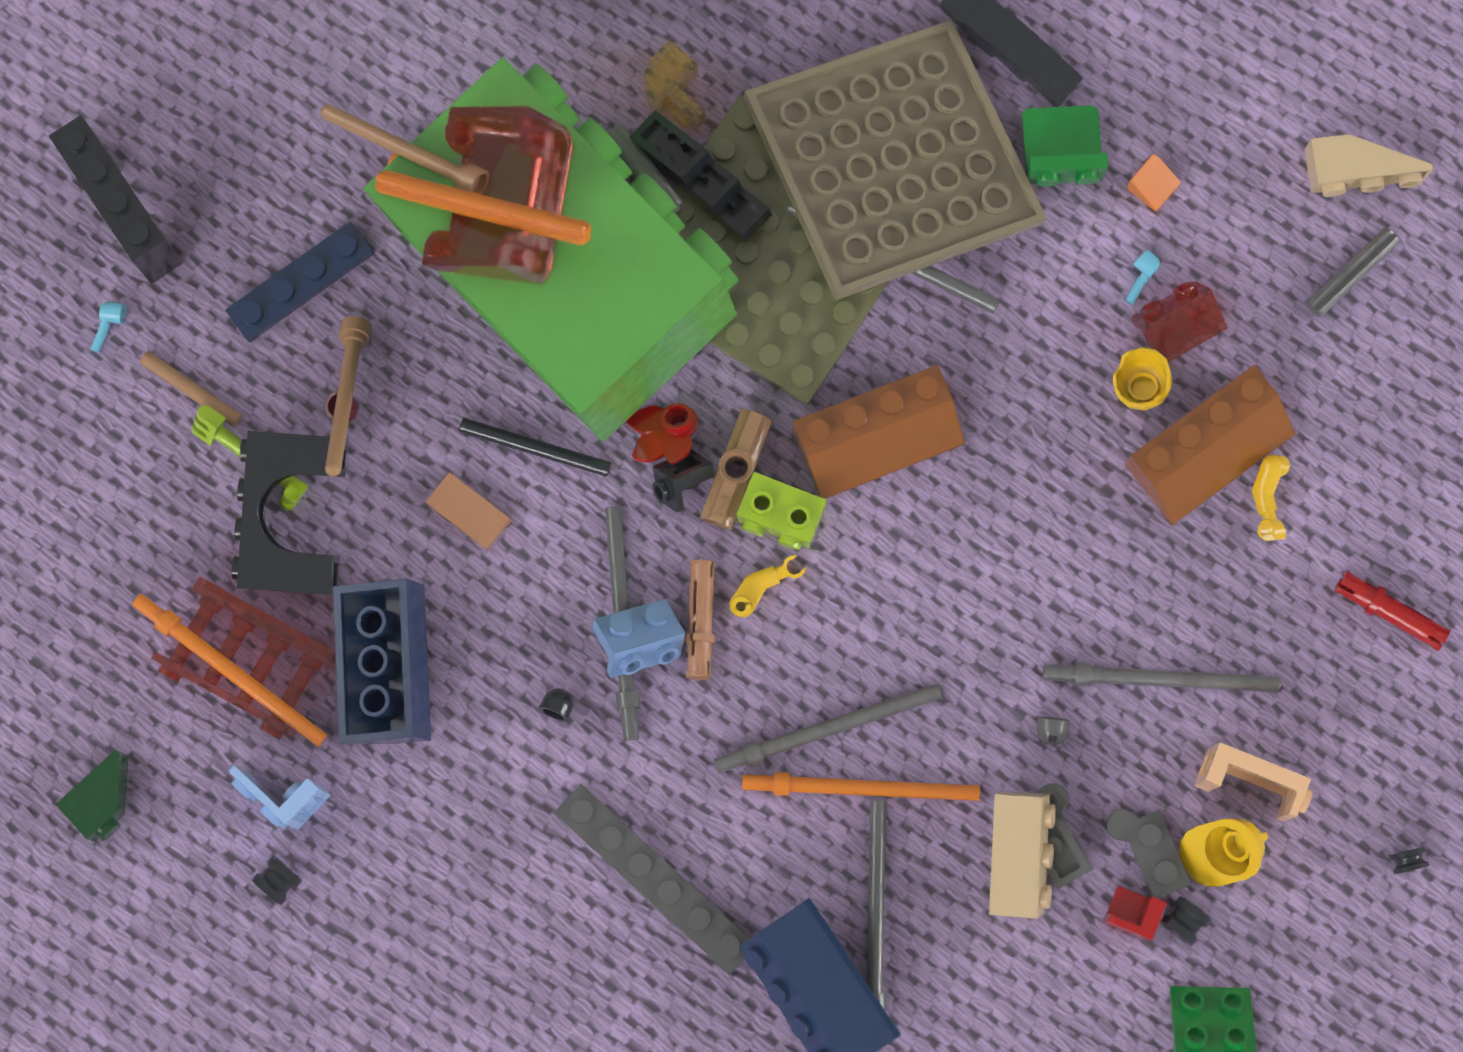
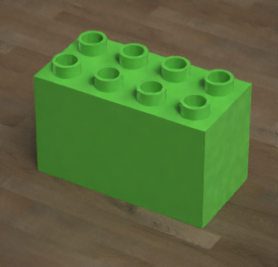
M502 56L428 126L412 144L458 166L473 163L486 169L489 172V181L482 195L590 223L592 229L591 239L588 243L580 246L381 194L375 189V178L363 190L417 251L602 442H605L737 316L728 291L739 280L728 267L732 263L730 258L701 228L695 230L686 240L679 235L685 228V225L674 212L677 208L676 204L648 174L643 172L631 185L625 181L632 174V171L619 157L622 150L596 121L589 117L578 129L575 130L573 128L580 119L565 102L568 99L567 94L539 64L535 63L521 75ZM400 155L380 172L388 170L457 188L453 185L452 180Z

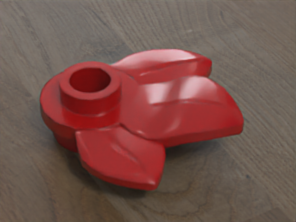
M674 403L665 409L658 406H649L635 412L626 421L630 428L641 434L632 453L633 459L639 462L650 463L664 456L672 465L683 460L692 448L691 435L695 433L698 427V418L695 411L683 403Z

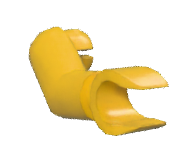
M1271 454L1263 458L1252 487V495L1258 515L1263 518V521L1258 525L1257 533L1265 541L1286 538V529L1276 517L1275 511H1277V506L1274 498L1280 477L1286 475L1290 469L1289 460L1283 455Z
M798 555L787 557L782 565L775 568L772 565L747 575L730 600L731 612L738 617L750 616L767 588L780 584V580L786 577H801L805 573L806 567L798 574H792L787 569L788 562Z

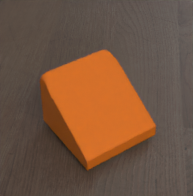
M1153 153L1132 177L1127 189L1157 212L1181 182L1165 163Z

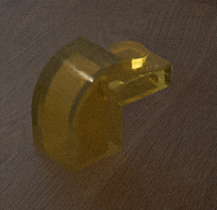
M670 39L650 59L644 73L646 101L652 113L657 110L662 114L669 108L668 115L678 126L685 128L688 125L696 132L706 122L705 110L690 98L684 90L698 76V64Z

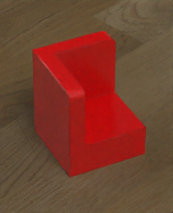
M1117 887L1103 923L1146 941H1151L1154 938L1167 902L1153 896L1145 897L1126 888Z

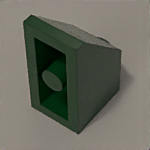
M113 751L55 804L86 840L95 842L100 838L104 841L112 836L121 826L117 821L125 815L129 759L120 751Z

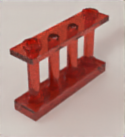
M198 577L191 590L201 596L198 604L201 606L189 624L188 629L201 637L214 613L219 614L223 608L235 615L231 621L234 623V626L219 650L230 661L248 632L252 633L255 627L268 633L269 635L265 640L268 644L250 673V676L259 683H264L282 651L286 652L289 646L302 652L299 659L302 663L281 698L289 706L295 707L315 670L320 671L323 665L332 670L336 665L335 651L206 579ZM178 643L169 659L157 652H154L151 659L161 664L158 672L177 683L183 676L260 719L263 722L259 729L280 740L284 733L294 738L297 733L296 730L285 725V722L272 713L269 716L251 706L254 698L242 689L238 696L235 697L217 687L223 675L211 665L203 678L183 668L192 651L182 643Z

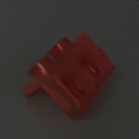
M1197 281L1180 284L1173 290V294L1161 301L1157 300L1147 303L1140 309V313L1131 318L1134 326L1142 330L1149 347L1162 354L1168 363L1228 329L1212 290Z

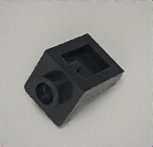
M691 449L683 460L674 465L670 464L667 460L654 465L655 482H653L652 488L656 499L661 504H665L678 513L684 510L682 491L693 489L699 486L701 482L713 478V463Z

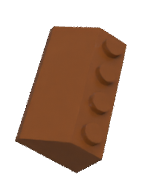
M1254 364L1133 453L1126 461L1125 466L1170 524L1174 525L1296 433L1279 395Z
M938 365L794 420L792 423L793 434L819 497L824 499L965 445L953 399Z

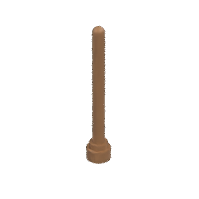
M327 104L321 108L320 113L323 119L452 180L453 185L458 189L482 195L487 187L489 172L486 169L473 163L458 166L333 105Z
M359 316L344 318L340 326L339 339L345 350L325 466L326 473L331 477H335L341 472L360 350L369 343L371 336V323Z

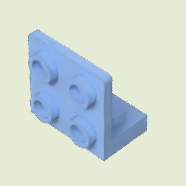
M234 764L228 770L235 777L231 784L248 800L251 799L255 803L258 800L262 802L264 806L260 812L275 826H280L283 829L289 826L299 830L331 796L320 784L307 778L303 783L298 780L288 788L282 797L285 800L282 804L248 771Z

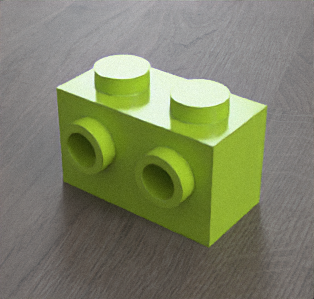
M753 472L736 518L738 522L743 523L742 530L759 537H763L764 532L779 537L777 543L799 551L801 546L810 548L824 513L827 500Z

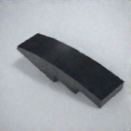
M941 0L937 5L990 57L996 56L1022 82L1028 81L1054 107H1059L1083 79L1055 50L996 0Z
M657 110L629 136L631 141L659 168L745 242L772 216L770 208L743 188L738 178L713 160L707 149Z

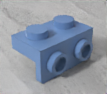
M666 599L595 618L593 623V631L609 657L607 672L611 678L623 674L631 675L641 669L658 664H668L681 656L685 631Z

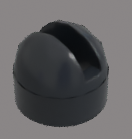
M552 689L543 697L539 710L549 717L567 722L572 712L573 700L572 696L569 693H564L562 689Z

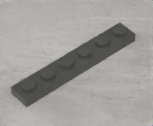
M580 784L554 814L724 971L731 975L745 959L739 946L749 938Z

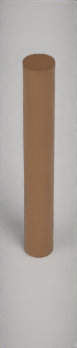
M147 351L142 356L140 364L201 406L208 405L226 417L225 422L232 427H236L242 419L243 415L150 351Z

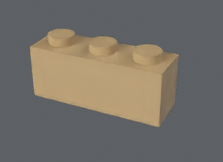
M1001 791L995 794L989 915L1037 919L1044 914L1045 909L1050 908L1052 888L1051 885L1046 884V868H1052L1054 849L1052 844H1048V828L1053 829L1055 824V805L1049 804L1050 794Z

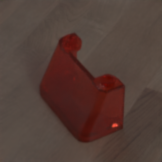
M529 106L450 107L445 127V138L450 148L462 156L461 165L473 163L489 172V181L482 195L561 215L572 153L571 135L564 125ZM452 212L449 231L435 230L428 236L423 248L422 265L437 271L541 284L549 277L556 239Z

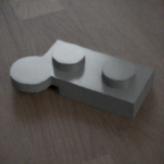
M1050 783L1044 785L1038 793L1050 794L1049 804L1055 805V824L1053 829L1048 828V844L1053 845L1054 857L1052 868H1046L1057 889H1060L1093 870L1094 867L1062 814L1069 804L1067 790L1057 783Z
M1126 809L1116 810L1110 814L1106 823L1107 831L1115 840L1129 841L1151 896L1159 898L1191 885L1160 810L1137 819L1134 813Z

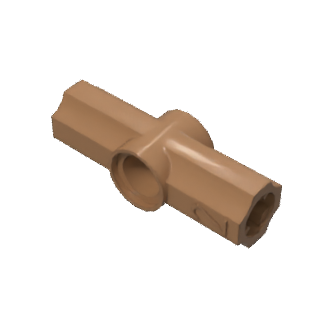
M741 409L725 453L719 461V469L702 510L701 520L721 529L732 530L737 512L773 421L757 412ZM735 461L742 462L747 467V472L740 478H732L725 471L728 464Z

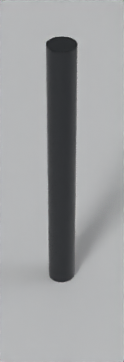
M464 417L460 424V433L605 477L608 476L611 462Z

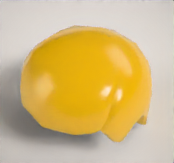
M1139 347L1125 352L1121 356L1118 368L1113 373V386L1115 387L1116 396L1130 409L1147 411L1161 405L1168 397L1172 388L1173 378L1168 361L1155 349Z

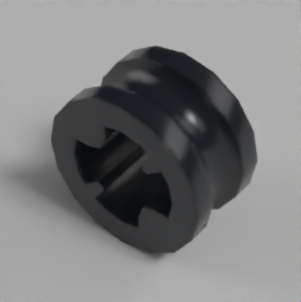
M1420 847L1389 855V859L1396 864L1393 870L1394 875L1428 867L1429 862L1422 858L1425 848Z

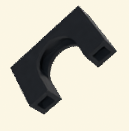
M82 115L49 135V138L132 262L151 284L183 264L164 233L149 215L121 174V169Z
M248 431L247 439H242L240 461L245 462L244 478H239L237 486V499L243 502L242 517L236 518L234 537L235 540L240 541L239 556H234L232 562V579L237 580V588L333 595V586H338L340 555L303 553L289 550L273 538L268 530L265 519L268 497L280 482L296 475L329 476L325 471L330 441L329 436ZM346 438L341 472L335 477H345L348 438Z

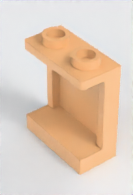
M1220 742L1207 750L1194 784L1195 787L1209 792L1220 787L1225 774H1229L1279 794L1283 800L1276 819L1281 821L1295 818L1299 812L1305 813L1313 795V791L1308 789L1311 778Z

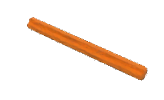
M388 170L378 173L375 178L376 191L388 196L580 246L588 243L591 239V224L579 219Z

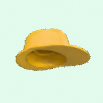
M1220 819L1196 826L1187 831L1180 841L1179 857L1189 876L1197 883L1207 887L1223 886L1246 880L1256 875L1264 857V842L1269 836L1267 832L1260 833L1253 823L1245 819Z

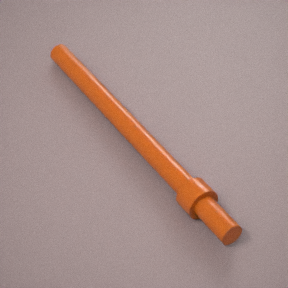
M142 593L135 598L132 606L155 623L154 628L163 635L174 637L318 748L326 741L328 734L181 623L182 618L170 609L163 610Z
M774 772V775L742 774V790L773 791V795L789 796V792L968 801L980 800V785L790 776V772Z

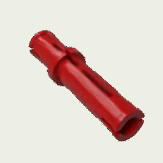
M1349 570L1343 573L1342 577L1344 578H1340L1336 584L1334 592L1362 606L1364 613L1369 616L1373 614L1379 616L1431 646L1435 651H1439L1442 648L1441 642L1445 644L1451 631L1449 628L1443 627L1386 594V588L1380 585L1376 588L1353 575Z

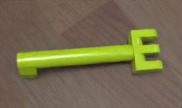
M208 405L200 406L191 428L192 433L210 446L217 440L240 456L242 439L223 426L226 417ZM295 476L280 482L279 485L285 488L279 502L280 507L285 511L292 510L309 486Z

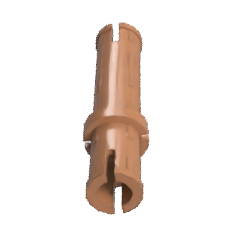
M711 560L690 561L689 625L684 643L688 644L686 678L692 680L711 679L712 645L715 644L716 638L712 634L715 562Z

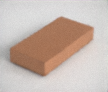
M450 472L425 502L486 551L489 550L511 522L508 516Z

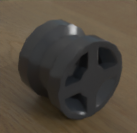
M274 855L267 861V868L263 873H256L251 879L259 889L279 905H282L287 900V892L292 887H298L303 881Z
M1179 896L1174 902L1175 909L1171 914L1164 915L1160 923L1180 940L1193 946L1197 940V932L1201 928L1207 927L1212 920L1196 905Z

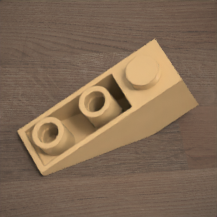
M1350 134L1312 138L1304 149L1311 193L1323 192L1324 197L1339 196L1345 194L1346 189L1361 188L1363 193L1376 192L1384 189V185L1399 183L1400 188H1412L1423 183L1422 180H1425L1433 170L1431 163Z

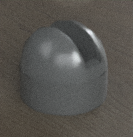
M1039 716L1037 735L1040 741L1047 745L1049 735L1055 736V746L1063 743L1068 735L1070 720Z

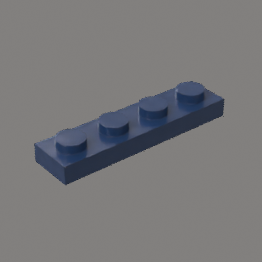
M349 221L225 309V311L250 343L374 255V253L352 222Z

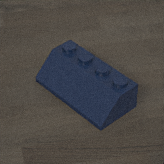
M405 578L333 586L339 744H400L431 741L424 584Z
M810 898L739 946L748 966L755 971L767 989L770 999L779 1007L789 1022L793 1034L800 1039L808 1052H877L901 1036Z

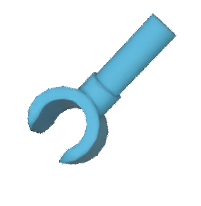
M1146 250L1133 264L1142 273L1136 279L1125 299L1126 302L1134 305L1144 285L1159 269L1160 261L1150 250Z
M108 301L101 305L99 311L101 322L90 350L97 353L100 352L106 335L110 330L111 323H124L127 309L125 304Z

